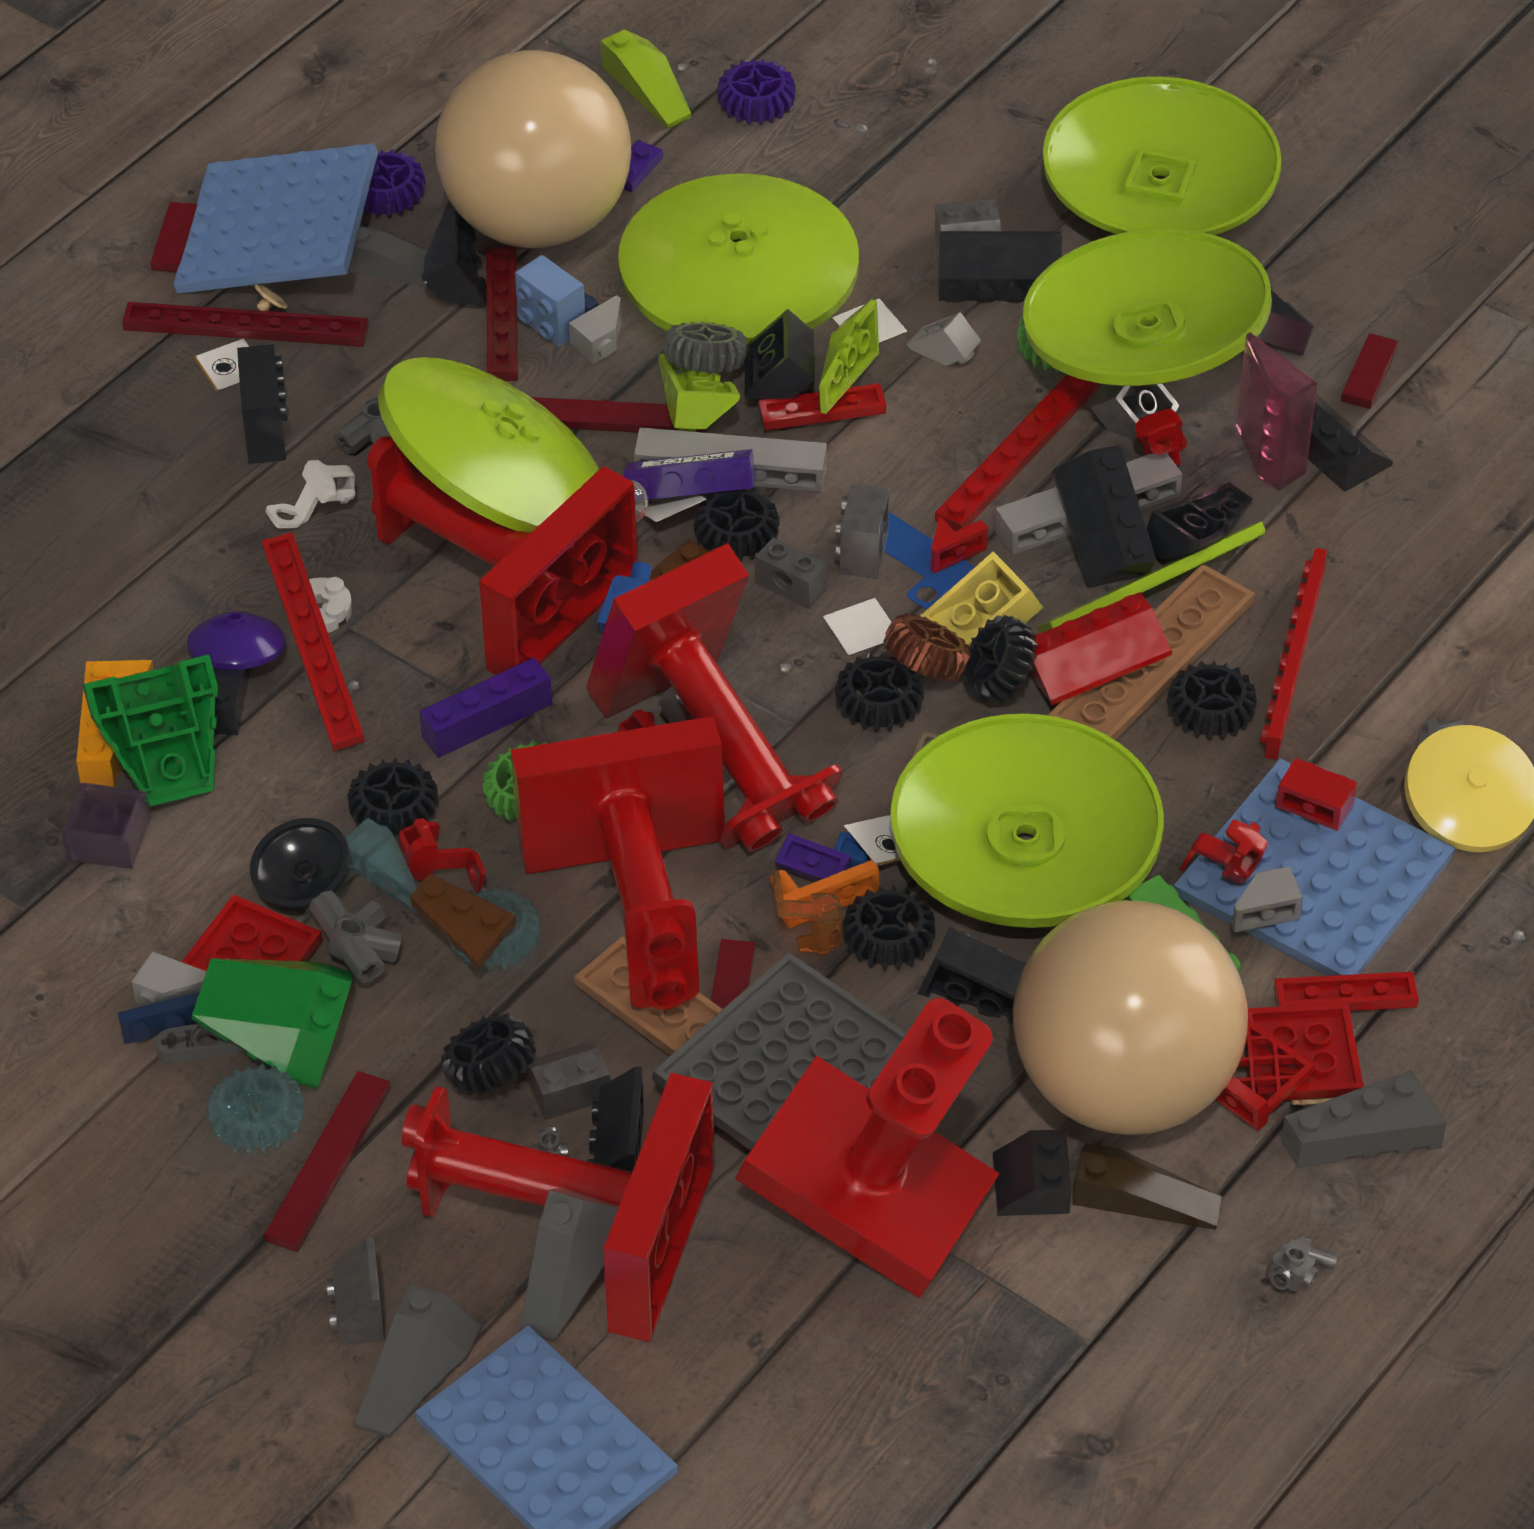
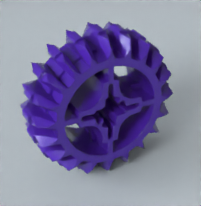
M752 58L751 62L741 60L739 65L731 64L730 70L723 71V75L719 78L717 98L719 99L722 111L727 112L728 117H736L738 122L746 120L749 125L752 122H759L761 125L763 121L772 123L774 118L782 119L784 113L790 112V108L794 105L796 85L794 84L791 72L786 71L785 66H777L775 61L767 63L765 59L754 61Z
M381 149L377 155L364 206L366 215L372 212L377 217L381 214H387L390 217L392 213L401 215L402 210L411 211L412 205L419 204L420 198L424 197V184L426 182L420 163L415 161L414 156L407 157L405 151L397 154L394 149L390 152H384Z

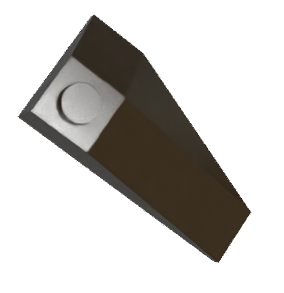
M1088 1143L1084 1144L1075 1177L1073 1205L1217 1229L1222 1196L1122 1149Z

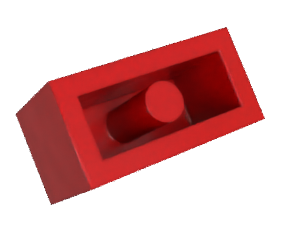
M1294 758L1278 785L1276 807L1338 831L1354 805L1357 782L1344 775H1338L1318 767L1313 763Z

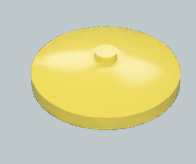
M1458 725L1441 729L1427 737L1418 746L1408 763L1404 779V789L1410 811L1419 825L1428 834L1455 847V849L1467 852H1490L1504 848L1516 841L1527 830L1534 818V767L1519 746L1496 731L1474 725Z

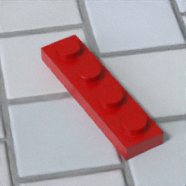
M880 383L850 387L827 414L821 413L820 392L799 394L793 399L758 400V409L764 431L886 414L887 407Z
M1413 971L1275 978L1274 981L1277 1007L1348 1003L1350 1011L1417 1008L1419 1001Z

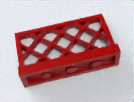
M1248 1018L1245 1046H1248V1057H1241L1238 1067L1249 1066L1250 1077L1235 1078L1232 1076L1228 1085L1215 1100L1259 1131L1268 1123V1114L1315 1072V1065ZM1267 1045L1273 1049V1055L1253 1057L1252 1046ZM1279 1064H1294L1300 1070L1295 1075L1280 1076ZM1274 1065L1275 1076L1254 1077L1253 1066ZM1276 1085L1277 1092L1268 1100L1255 1092V1086Z

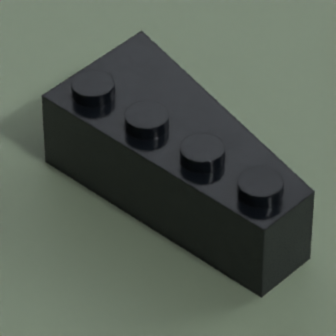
M949 927L917 994L929 998L931 993L946 997V1000L958 1007L961 1002L978 1007L979 1014L987 1017L1006 1016L1009 1023L1013 1024L1015 992L1022 970L1027 962L1019 961L996 947L988 946L965 932Z

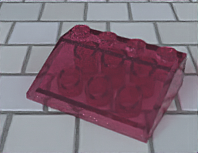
M1250 332L1245 338L1236 426L1256 473L1264 482L1269 483L1279 491L1306 474L1317 383Z

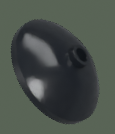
M300 818L285 822L267 833L256 846L250 862L252 883L258 894L273 906L288 910L309 908L312 899L318 897L322 892L333 891L335 894L343 885L351 867L350 847L342 832L324 820ZM311 873L307 877L302 878L305 874Z

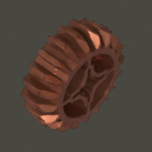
M916 614L897 615L889 625L883 640L885 643L884 647L892 657L897 658L898 663L904 664L908 669L916 671L918 675L922 674L929 679L935 678L938 681L952 682L953 680H958L966 670L967 662L972 655L969 649H967L969 648L968 644L965 643L963 638L958 637L956 632L947 629V626H942L937 621H931L927 617L922 618Z

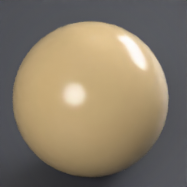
M542 50L515 51L497 56L475 68L453 90L444 105L435 137L436 166L441 185L449 201L473 228L500 243L522 248H546L568 243L584 235L600 223L611 211L624 189L629 174L631 137L626 116L617 97L610 87L587 66L568 56Z
M1123 900L1108 902L1089 907L1061 922L1040 941L1022 970L1015 992L1013 1030L1016 1046L1026 1073L1035 1087L1050 1104L1074 1121L1098 1131L1117 1135L1156 1133L1185 1123L1202 1112L1228 1085L1239 1065L1247 1037L1248 1007L1245 990L1239 972L1224 946L1209 930L1193 918L1167 906L1146 901Z

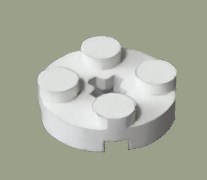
M338 577L309 579L317 603H324L322 608L319 609L327 632L338 629V623L342 622L345 618L347 622L352 614V601L349 590L344 586L343 580Z

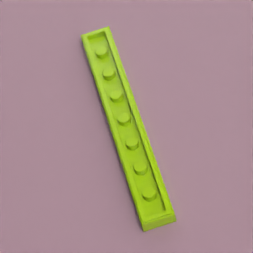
M1263 522L1254 523L1221 538L1218 543L1193 551L1037 627L1040 632H1045L1060 626L1065 621L1074 620L1091 613L1097 608L1120 601L1128 595L1147 591L1264 535L1266 529Z

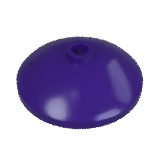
M227 612L209 618L198 624L187 637V650L192 658L210 655L213 668L229 670L253 668L271 662L284 651L286 644L285 634L277 624L265 617L247 612Z

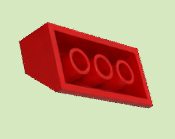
M1139 592L1134 595H1128L1108 606L1097 608L1091 613L1074 620L1065 621L1060 626L1048 631L1035 634L1036 639L1034 642L1038 644V647L1034 654L1037 658L1032 662L1031 667L1033 670L1029 671V673L1049 702L1054 705L1173 654L1153 608Z

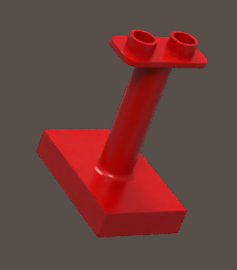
M383 436L379 438L368 453L367 468L371 471L374 496L371 510L376 515L377 534L380 541L386 544L393 543L416 522L494 566L479 580L486 670L494 675L500 674L532 658H535L541 665L603 606L613 578L617 575L630 577L633 563L638 562L634 482L605 466L599 469L535 530L524 532L510 529L487 519L449 496L411 463L392 437Z
M727 543L613 599L586 689L606 719L671 686L693 719L713 716L722 744V764L746 799L737 815L726 823L719 842L724 849H730L743 843L748 852H753L765 847L781 834L780 822L799 813L804 822L808 823L817 820L832 810L839 801L834 791L842 777L843 771L838 764H835L812 776L790 775L718 666L719 656L749 578L748 572Z
M710 716L511 749L518 842L525 873L531 874L610 860L625 915L628 988L631 1003L638 1008L654 1007L660 1010H668L694 998L699 992L696 913L693 903L689 900L674 899L661 851L719 842L724 830L722 744L714 717Z
M944 998L931 999L925 1005L870 1089L816 1055L745 1158L735 1179L920 1299L1000 1174L935 1132V1129L990 1047L993 1040L990 1028Z
M670 1072L633 1172L451 1129L448 1091L446 1088L436 1086L427 1106L412 1104L404 1121L402 1146L415 1149L408 1167L407 1188L420 1192L422 1214L432 1218L438 1210L446 1189L451 1185L543 1207L545 1206L549 1190L562 1187L619 1205L603 1247L608 1332L651 1342L715 1168L713 1082Z

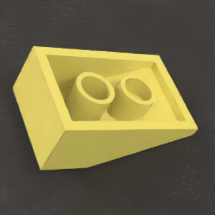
M993 551L920 616L922 618L927 617L931 621H937L942 626H947V629L956 632L957 636L963 638L970 647L972 643L971 638L977 636L978 628H984L988 619L993 620L997 615L1001 617L1007 615L1027 623L1043 606L1025 583Z

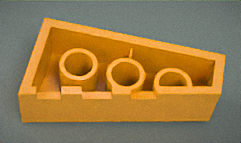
M152 660L86 661L84 684L115 676L116 678L154 670ZM83 689L76 759L81 788L115 787L123 766L92 720Z

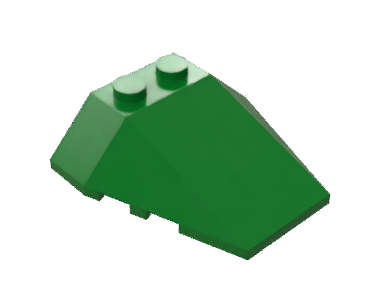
M210 655L179 661L171 666L121 678H116L115 676L82 685L92 720L148 807L213 791L215 763L213 741L217 719L215 718V698L218 697V685Z
M211 958L191 1019L224 1041H233L247 1051L246 1055L256 1061L259 1058L274 1068V1073L282 1079L318 1089L349 992L353 973L322 962Z

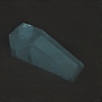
M367 818L345 837L351 851L350 869L414 914H418L419 912L411 905L410 896L418 887L392 832L386 826L379 825L370 818Z

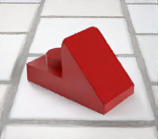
M940 517L931 547L930 570L933 574L987 550L988 526L982 520H979L954 531Z

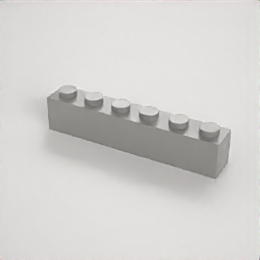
M639 428L634 460L638 462L752 449L756 472L754 486L823 492L827 466V443Z
M1154 453L1147 454L1126 463L1141 510L1181 496L1183 474L1167 453L1160 456ZM1057 487L1035 493L1012 503H1006L995 509L994 530L1011 555L1071 535Z

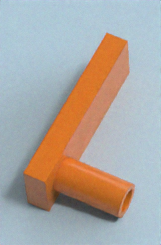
M873 860L801 888L796 885L785 870L776 871L770 877L771 886L781 898L783 922L789 929L853 904L856 896L864 897L867 889L875 893L880 886L879 869Z

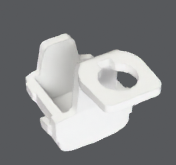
M309 460L305 464L302 473L306 480V485L296 505L276 504L266 507L265 512L274 526L277 528L300 527L309 520L318 500L321 503L340 501L341 504H347L349 500L354 499L355 473L350 466L325 465L319 460ZM336 477L338 478L337 487H336L335 481H334V479H333V478H336ZM284 512L295 516L292 520H284L276 513Z

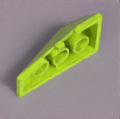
M625 29L601 40L602 68L667 129L692 118L691 111L666 56L649 40Z
M871 299L847 318L831 334L819 385L821 413L827 414L879 355L877 300Z
M659 354L658 361L670 420L674 428H678L679 431L696 432L697 429H706L739 401L740 394L736 386L730 381L724 382V384L721 383V376L719 374H708L707 372H697L694 370L687 371L685 368H678L674 364L669 363L668 359L665 358V354Z

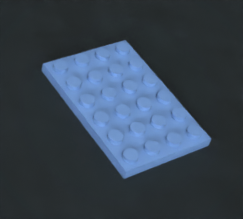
M529 1325L415 1411L416 1421L528 1529H609L678 1474V1465Z

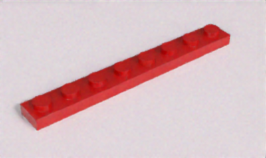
M1066 374L935 512V521L938 522L939 518L942 517L954 531L959 530L965 525H970L1099 389L1100 383L1082 380Z
M293 532L262 540L267 562L333 751L365 742L362 728Z
M1315 548L1312 560L1306 559L1302 578L1307 579L1306 583L1300 582L1297 594V601L1301 602V605H1294L1291 624L1295 625V628H1288L1285 648H1289V652H1282L1279 671L1283 672V676H1276L1273 695L1277 696L1276 701L1270 700L1267 711V719L1271 720L1270 725L1264 724L1260 743L1266 744L1265 758L1278 760L1325 573L1328 552L1326 549Z

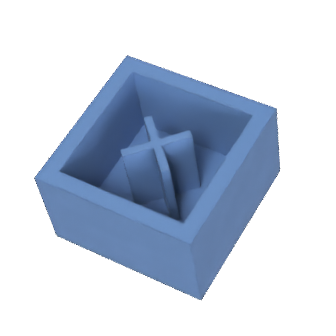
M541 255L515 272L517 315L524 324L534 328L544 339H549L560 347L570 340L569 322L585 314L584 284Z

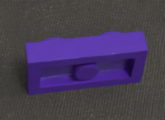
M637 140L632 145L631 162L624 186L625 190L633 192L663 159V149Z
M788 833L774 862L779 869L816 882L847 870L852 861L850 855Z

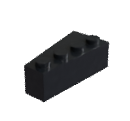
M274 344L237 348L248 464L286 460L282 421H288L282 356H275Z

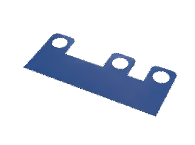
M889 512V529L884 552L925 577L908 591L907 596L918 605L928 609L974 569L975 566L963 560L933 574L930 570L933 539ZM923 587H931L937 591L938 595L935 600L924 602L917 597V591Z

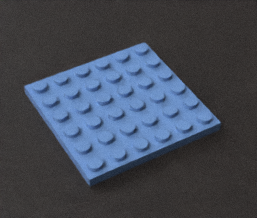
M375 143L209 163L198 197V205L186 247L173 283L177 294L347 274L378 155Z
M1280 758L1215 836L1236 847L1237 844L1225 834L1232 820H1238L1248 825L1253 821L1260 826L1259 833L1267 840L1268 846L1250 878L1243 884L1236 881L1233 882L1222 876L1225 869L1224 865L1199 855L1174 884V888L1178 892L1179 898L1232 925L1235 904L1256 873L1272 868L1278 869L1290 866L1303 896L1300 919L1244 930L1243 932L1326 976L1361 974L1454 857L1455 847L1355 797L1354 805L1338 831L1276 807L1278 785L1291 763Z

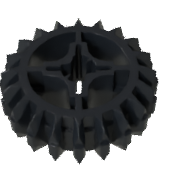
M748 489L722 491L718 492V494L709 493L707 500L702 501L699 507L696 508L694 531H696L698 543L703 545L709 552L728 543L740 562L746 556L753 560L755 553H759L773 537L777 539L779 534L780 516H778L775 503L770 502L768 495L761 496L758 489L752 492Z
M997 615L993 620L988 619L984 628L979 627L977 636L971 638L972 643L967 648L972 655L967 662L966 670L962 674L965 676L963 684L967 686V691L971 692L973 696L991 703H1002L1006 698L1011 699L1014 691L1020 692L1021 684L1023 681H1028L1027 675L1029 671L1033 670L1031 667L1032 662L1037 658L1034 651L1037 649L1038 644L1034 642L1036 635L1031 632L1032 628L1027 626L1025 622L1007 615L1003 617Z
M881 652L879 657H873L868 653L866 659L856 656L854 663H846L844 671L839 673L838 681L835 685L836 704L838 709H841L843 718H850L852 725L861 723L863 730L870 726L874 727L876 732L880 728L886 727L891 732L893 725L903 728L905 720L913 721L915 713L920 712L922 700L924 699L923 680L916 671L908 669L904 664L898 663L897 658L892 656L890 658L885 657L883 652Z
M1215 660L1210 665L1200 661L1197 667L1188 664L1185 671L1179 670L1176 678L1172 679L1167 695L1168 710L1170 716L1174 717L1175 725H1183L1185 733L1194 731L1196 738L1203 734L1207 735L1209 740L1213 736L1218 735L1224 740L1227 733L1236 737L1239 729L1245 730L1248 722L1252 721L1257 706L1256 690L1254 684L1250 683L1249 675H1241L1239 667L1230 669L1228 662L1221 666L1217 665Z
M396 757L392 763H386L382 759L378 766L369 763L367 771L359 770L357 778L352 779L351 789H349L347 795L349 813L354 818L356 826L362 827L365 834L374 832L377 839L387 835L390 841L394 835H399L402 829L411 826L416 819L424 818L427 822H430L429 819H434L439 804L437 784H435L430 771H424L421 764L412 766L409 759L404 763H399Z
M894 885L890 890H884L879 886L875 893L867 889L864 897L856 896L853 904L848 905L845 918L843 919V938L845 944H848L850 954H857L859 962L868 960L870 968L880 964L884 972L888 966L894 965L899 971L903 963L912 967L915 959L923 960L925 951H930L936 936L935 916L930 911L928 902H922L920 894L910 896L908 888L899 892ZM909 923H911L915 928L913 932L910 929H908ZM866 924L871 927V932L869 933L863 928Z
M495 1013L491 1018H487L484 1015L480 1021L475 1023L471 1021V1025L467 1028H460V1033L457 1036H452L450 1038L451 1043L443 1048L445 1053L441 1056V1060L443 1062L444 1074L459 1093L465 1092L467 1096L476 1093L478 1096H482L486 1091H490L493 1094L497 1088L501 1086L506 1088V1084L510 1081H517V1075L526 1072V1065L534 1061L532 1055L536 1052V1048L532 1038L533 1035L529 1027H526L518 1016L512 1017L510 1013L500 1016L498 1013Z

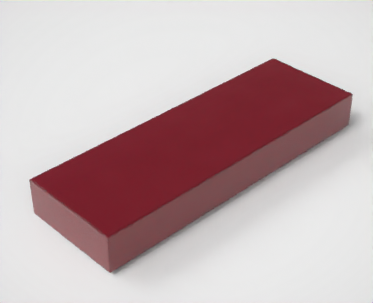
M169 203L151 258V270L177 272L198 204Z
M1372 333L1368 334L1344 387L1341 401L1371 409L1398 349V340Z
M721 939L711 1001L721 1009H724L749 987L756 949L755 942Z

